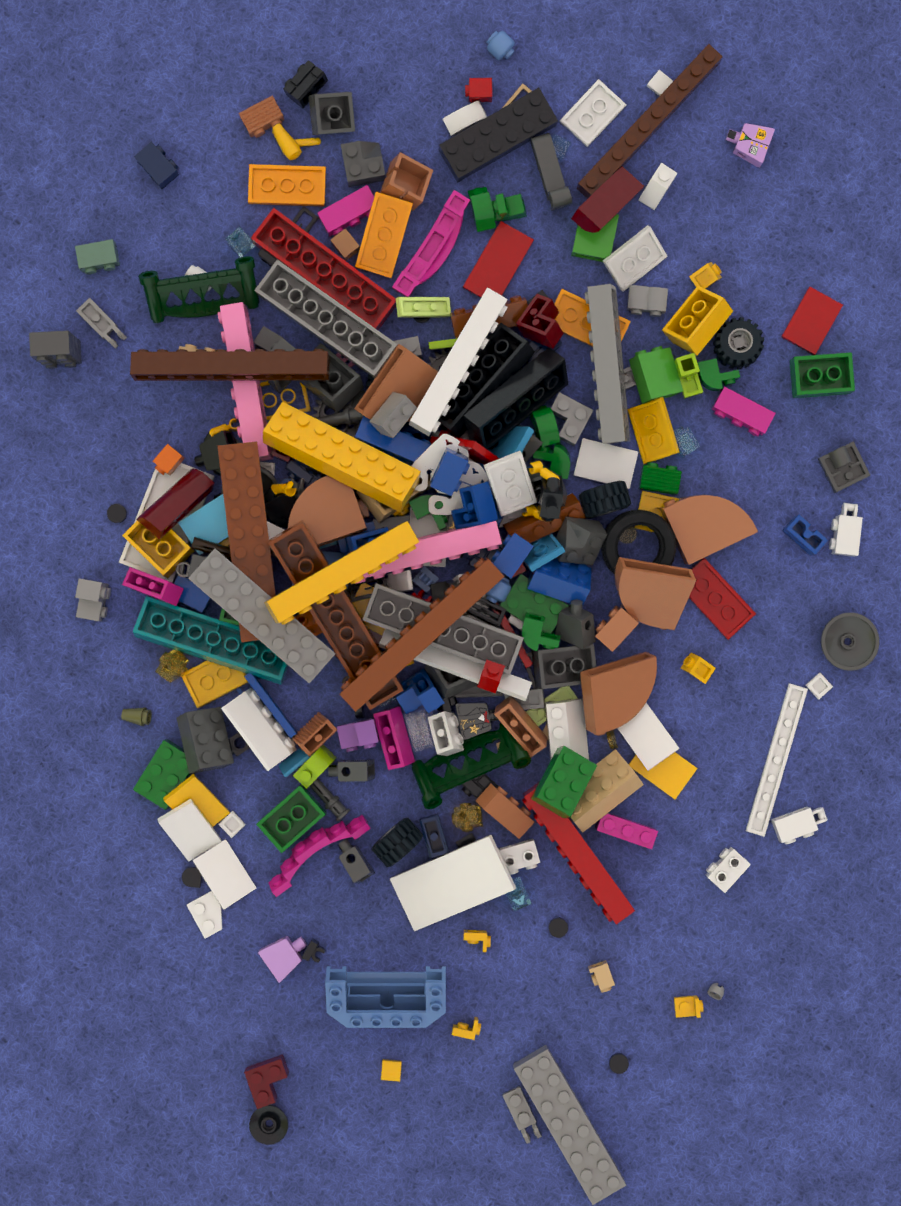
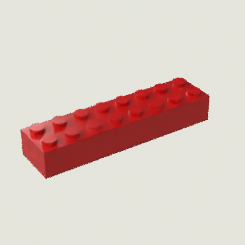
M275 208L271 210L251 237L252 243L258 248L264 249L377 330L380 329L396 308V298Z
M538 782L523 793V803L529 811L532 809L535 811L534 818L541 827L545 825L547 828L545 833L551 842L556 841L558 843V846H556L557 850L563 858L568 857L570 861L567 863L575 875L579 872L581 875L579 880L585 889L592 890L590 895L598 906L602 904L604 907L602 912L608 921L611 922L613 920L617 925L635 911L569 818H562L531 799L539 784Z

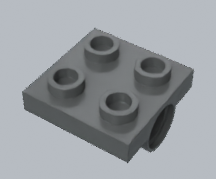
M854 441L818 458L834 493L871 476Z

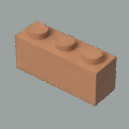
M509 696L496 706L494 715L523 749L529 753L530 757H533L547 746L548 737L512 696Z
M490 784L475 801L488 814L520 839L534 823L529 817L531 812L524 806L519 808L518 805L520 803L512 796L510 798L506 797L508 793L502 787L498 786L496 788Z

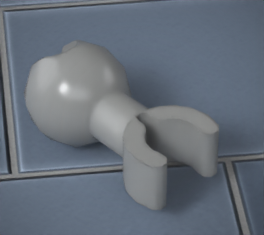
M301 478L300 485L294 479H291L294 483L292 488H297L295 493L296 500L305 490V480Z

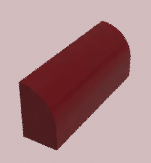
M621 166L576 210L571 219L587 232H599L644 188V185Z
M190 469L137 518V521L160 540L213 491L215 482L200 470Z

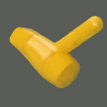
M280 123L272 128V134L280 149L290 161L297 159L301 155L300 147L315 146L321 143V139L318 137L293 139Z

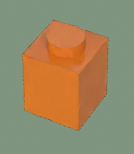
M167 444L153 462L156 464L155 469L162 475L165 473L171 475L185 458Z

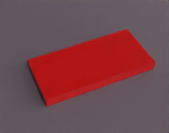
M500 221L463 288L480 298L487 287L502 296L534 239Z
M703 558L691 569L696 582L689 599L722 635L729 640L756 613L714 567Z

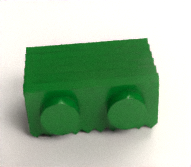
M647 462V465L642 466L638 489L671 495L678 494L682 471L677 470L678 467L667 465L666 468L658 467L659 464Z

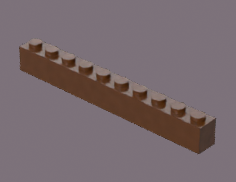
M708 44L582 178L577 185V190L588 199L621 166H624L720 64L723 56Z
M140 349L137 352H131L130 375L134 381L329 380L330 358L328 351L323 349H314L313 351H305L303 349H295L293 351H285L283 349H275L274 351L256 349L254 351H246L244 349H236L235 351H226L224 349L207 351L198 349L193 352H188L184 349H178L176 352H169L164 349H159L157 352H149L148 350Z

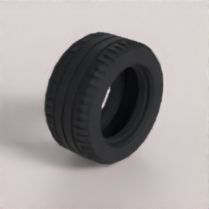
M646 510L626 511L611 520L605 528L607 537L601 547L602 557L608 569L615 575L616 565L620 557L617 547L619 538L625 530L636 525L649 527L658 538L659 550L652 563L672 566L676 556L677 545L674 532L667 521L659 515Z

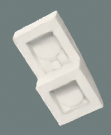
M478 100L444 117L443 121L450 135L454 136L485 119L487 115Z

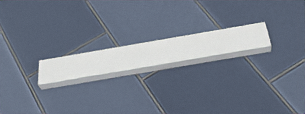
M385 629L378 647L386 649L385 645L391 639L395 638L397 640L401 635ZM431 645L413 659L477 684L484 665ZM503 672L497 691L526 701L532 682Z
M788 684L745 830L747 832L765 837L807 694V688Z

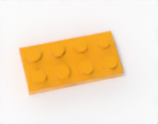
M249 164L248 204L325 206L326 167Z
M376 191L355 267L392 278L412 210V202Z
M561 289L554 303L559 311L555 320L564 334L593 347V343L589 341L591 323L587 321V312L590 311L589 304H586L585 299ZM619 316L622 341L631 321Z

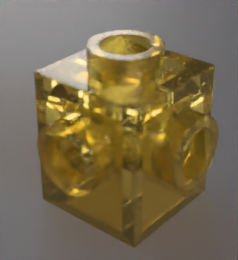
M177 650L165 652L159 659L161 663L155 672L171 683L186 673L188 669L186 666L190 660Z
M462 803L459 804L460 807L454 808L452 822L456 828L462 829V832L473 831V828L483 827L482 811L478 805Z

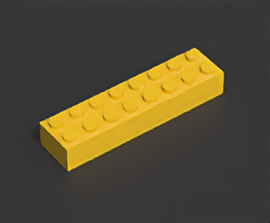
M284 402L280 404L263 430L264 444L400 513L419 483L421 471Z
M408 521L401 523L267 600L264 604L275 623L281 622L282 625L295 619L294 614H304L311 610L313 603L321 604L328 600V595L332 592L334 595L347 589L346 584L351 583L352 585L364 579L363 574H373L380 570L382 563L390 564L399 559L398 554L402 553L404 555L416 549L415 544L419 543V540Z

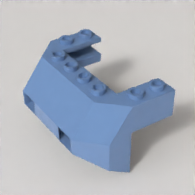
M327 966L325 980L327 1014L346 1028H427L446 1013V966H442V969H430V966H426V972H347V966H343L342 969H331V966Z

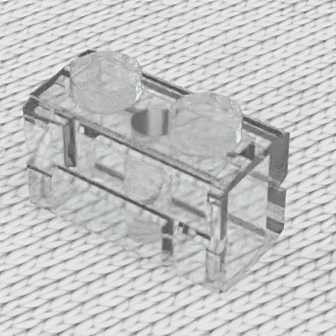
M426 709L404 714L414 752L435 747L428 717L433 716L432 712L428 713Z

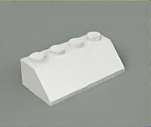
M252 688L246 690L221 708L267 771L297 750L294 741L287 737L284 729L273 718L272 713L262 703L260 697Z
M583 698L545 702L550 761L557 748L561 746H566L589 760Z

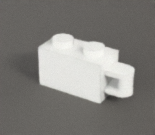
M843 503L841 515L836 516L832 520L831 530L834 531V536L829 542V549L832 550V554L852 557L859 555L863 517H857L858 504ZM847 511H852V516H846Z
M804 807L771 819L779 842L791 844L796 841L795 838L801 836L807 838L814 835V831L818 830L817 824L828 820L823 807L813 810L810 807ZM816 813H817L818 818H819V819H817V820H815V819H814V816H813V815L816 814Z

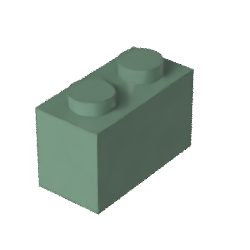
M113 239L75 246L78 267L85 274L97 273L98 269L111 271L116 269L115 266H120L117 246Z

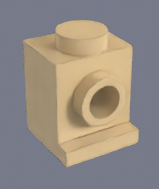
M606 960L588 966L589 972H594L591 975L594 986L598 985L601 993L607 992L612 989V986H615Z

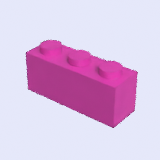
M368 185L319 211L317 213L329 237L332 235L335 237L348 226H351V228L361 223L360 220L366 216L369 218L374 195Z
M725 386L720 391L712 407L716 416L722 419L725 417L731 419L733 425L740 428L742 426L748 428V432L754 436L764 435L776 414Z
M129 567L122 584L139 593L177 606L184 589L169 581Z
M393 707L374 713L373 716L388 770L405 767L414 763L415 759L401 707Z
M607 813L598 820L595 826L597 831L651 850L658 833L654 828L611 813Z

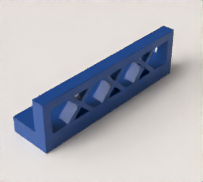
M250 673L245 675L244 677L288 734L287 737L292 738L295 736L297 731L258 679ZM240 687L236 689L239 694L243 693Z

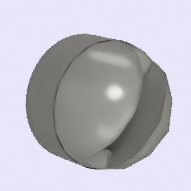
M181 562L177 565L176 572L180 577H188L190 563ZM185 565H187V572L186 574H183L185 570Z
M714 983L710 986L707 993L710 997L721 1000L724 995V987H719L718 983Z

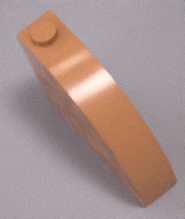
M398 344L354 409L371 420L392 392L406 395L418 408L438 371L407 348Z
M329 476L315 481L301 493L292 508L288 528L303 520L319 547L367 530L354 489Z
M693 495L676 501L671 499L664 502V507L660 508L665 521H667L674 532L677 548L684 564L687 565L758 532L753 521L743 509L735 503L718 496Z
M619 557L615 569V585L626 611L643 624L663 630H675L696 582L692 570Z
M643 652L580 672L586 730L597 736L604 735L606 732L626 724L639 713L653 690L657 672L656 656Z

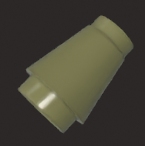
M146 707L123 709L121 718L127 722L145 726L150 724L152 712Z

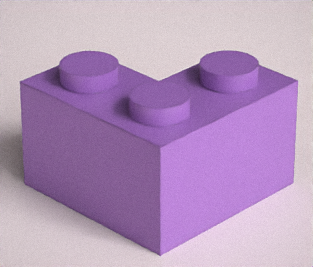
M374 718L337 726L341 749H346V752L358 750L357 746L364 745V749L376 747V743L380 741Z

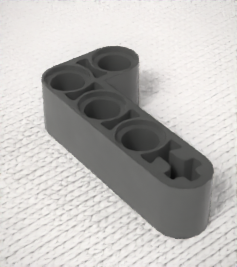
M550 133L530 138L547 200H550V210L554 211L570 206L572 204L571 193L568 186H565Z

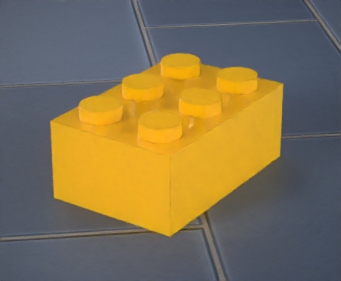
M697 286L662 331L673 344L698 356L732 314L733 310L723 297Z
M136 521L122 535L167 579L176 571L177 565L185 562L194 552L173 529L159 540L140 522Z

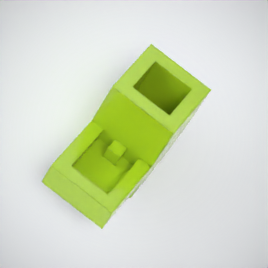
M695 353L676 358L674 362L682 384L683 398L702 394L703 389L698 376L700 370Z
M322 745L299 768L293 777L307 789L337 757L326 746Z

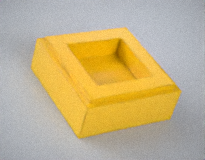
M383 1059L381 1080L400 1082L402 1061Z

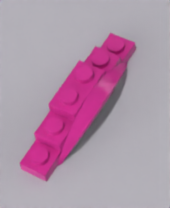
M456 190L452 192L429 234L409 264L401 272L392 289L405 297H410L417 285L427 281L440 269L456 243L462 226L464 211L469 205L470 199Z
M361 815L358 818H354L347 826L341 821L329 828L324 829L321 827L319 830L312 832L302 842H298L291 849L292 854L290 858L286 859L280 866L282 873L274 876L268 882L272 893L277 897L292 886L290 881L295 872L310 856L321 848L349 837H353L356 840L371 828L365 817Z

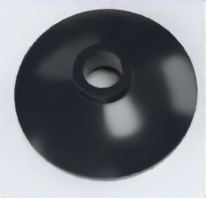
M273 1105L255 1110L249 1122L251 1135L256 1141L265 1145L278 1143L284 1138L288 1130V1119L285 1113ZM271 1120L273 1125L267 1126L266 1121Z

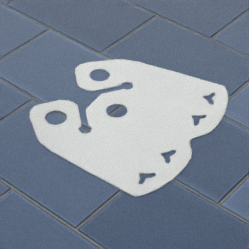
M442 434L411 466L421 471L422 483L415 488L417 491H424L427 488V470L430 469L432 471L430 474L431 481L446 447L456 452L459 449L462 455L468 457L470 467L466 475L462 474L460 478L463 481L460 488L470 486L468 484L481 483L482 479L486 482L488 477L480 464L469 460L468 450L458 445L460 441L448 434ZM446 439L453 444L446 445ZM472 468H474L475 471L478 472V474H477V473L473 474V469H472ZM435 489L438 493L445 494V493H443V492H441V491ZM459 490L457 492L454 491L450 499L438 495H433L429 498V512L434 515H451V510L463 507ZM437 501H441L443 503V507L441 509L435 508V503Z

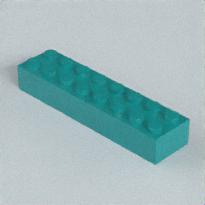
M148 596L144 600L133 629V634L137 638L243 673H250L253 676L282 685L288 665L260 640L241 642L239 626L219 621L218 619Z

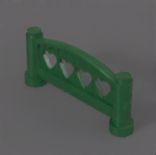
M244 256L236 259V268L160 280L157 271L142 272L138 277L140 284L144 288L151 320H153V323H161L164 321L165 316L196 318L216 315L218 312H221L220 306L240 302L246 304L248 309L259 307V296L254 291L257 287L253 270L255 268L254 258ZM228 283L239 292L238 297L231 296L230 298H225L223 296ZM209 286L220 295V299H212L211 301L204 299ZM190 289L201 298V302H193L192 304L185 302ZM171 292L182 301L180 306H167L166 302Z
M500 723L498 730L485 732L464 740L463 751L449 756L436 754L426 763L416 760L412 763L411 769L423 796L421 800L424 808L434 809L442 803L441 793L511 762L515 769H522L531 763L529 753L524 750L504 725ZM495 740H500L497 754L486 749L485 746L488 743H493ZM482 748L479 762L468 757L469 752ZM464 756L465 759L461 770L450 764L451 760ZM447 764L444 778L432 772L435 767Z

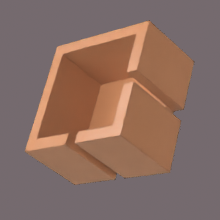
M399 152L390 162L386 174L387 177L384 179L380 193L412 202V211H414L424 200L433 170Z
M622 604L620 607L616 605L608 613L610 618L607 621L602 620L595 629L597 631L595 637L612 652L639 624V621L631 616Z

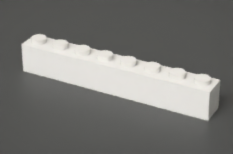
M487 287L409 422L410 426L427 436L431 432L436 433L441 424L438 421L440 416H445L451 406L448 405L450 399L455 400L460 391L457 388L460 382L465 383L470 374L467 371L469 366L472 365L474 367L479 358L476 354L479 349L484 350L489 339L486 337L489 332L493 334L499 324L495 321L498 316L503 317L508 307L505 304L508 299Z

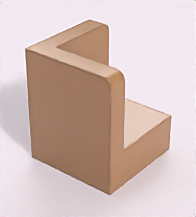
M347 229L342 230L331 239V244L345 261L360 250V246Z

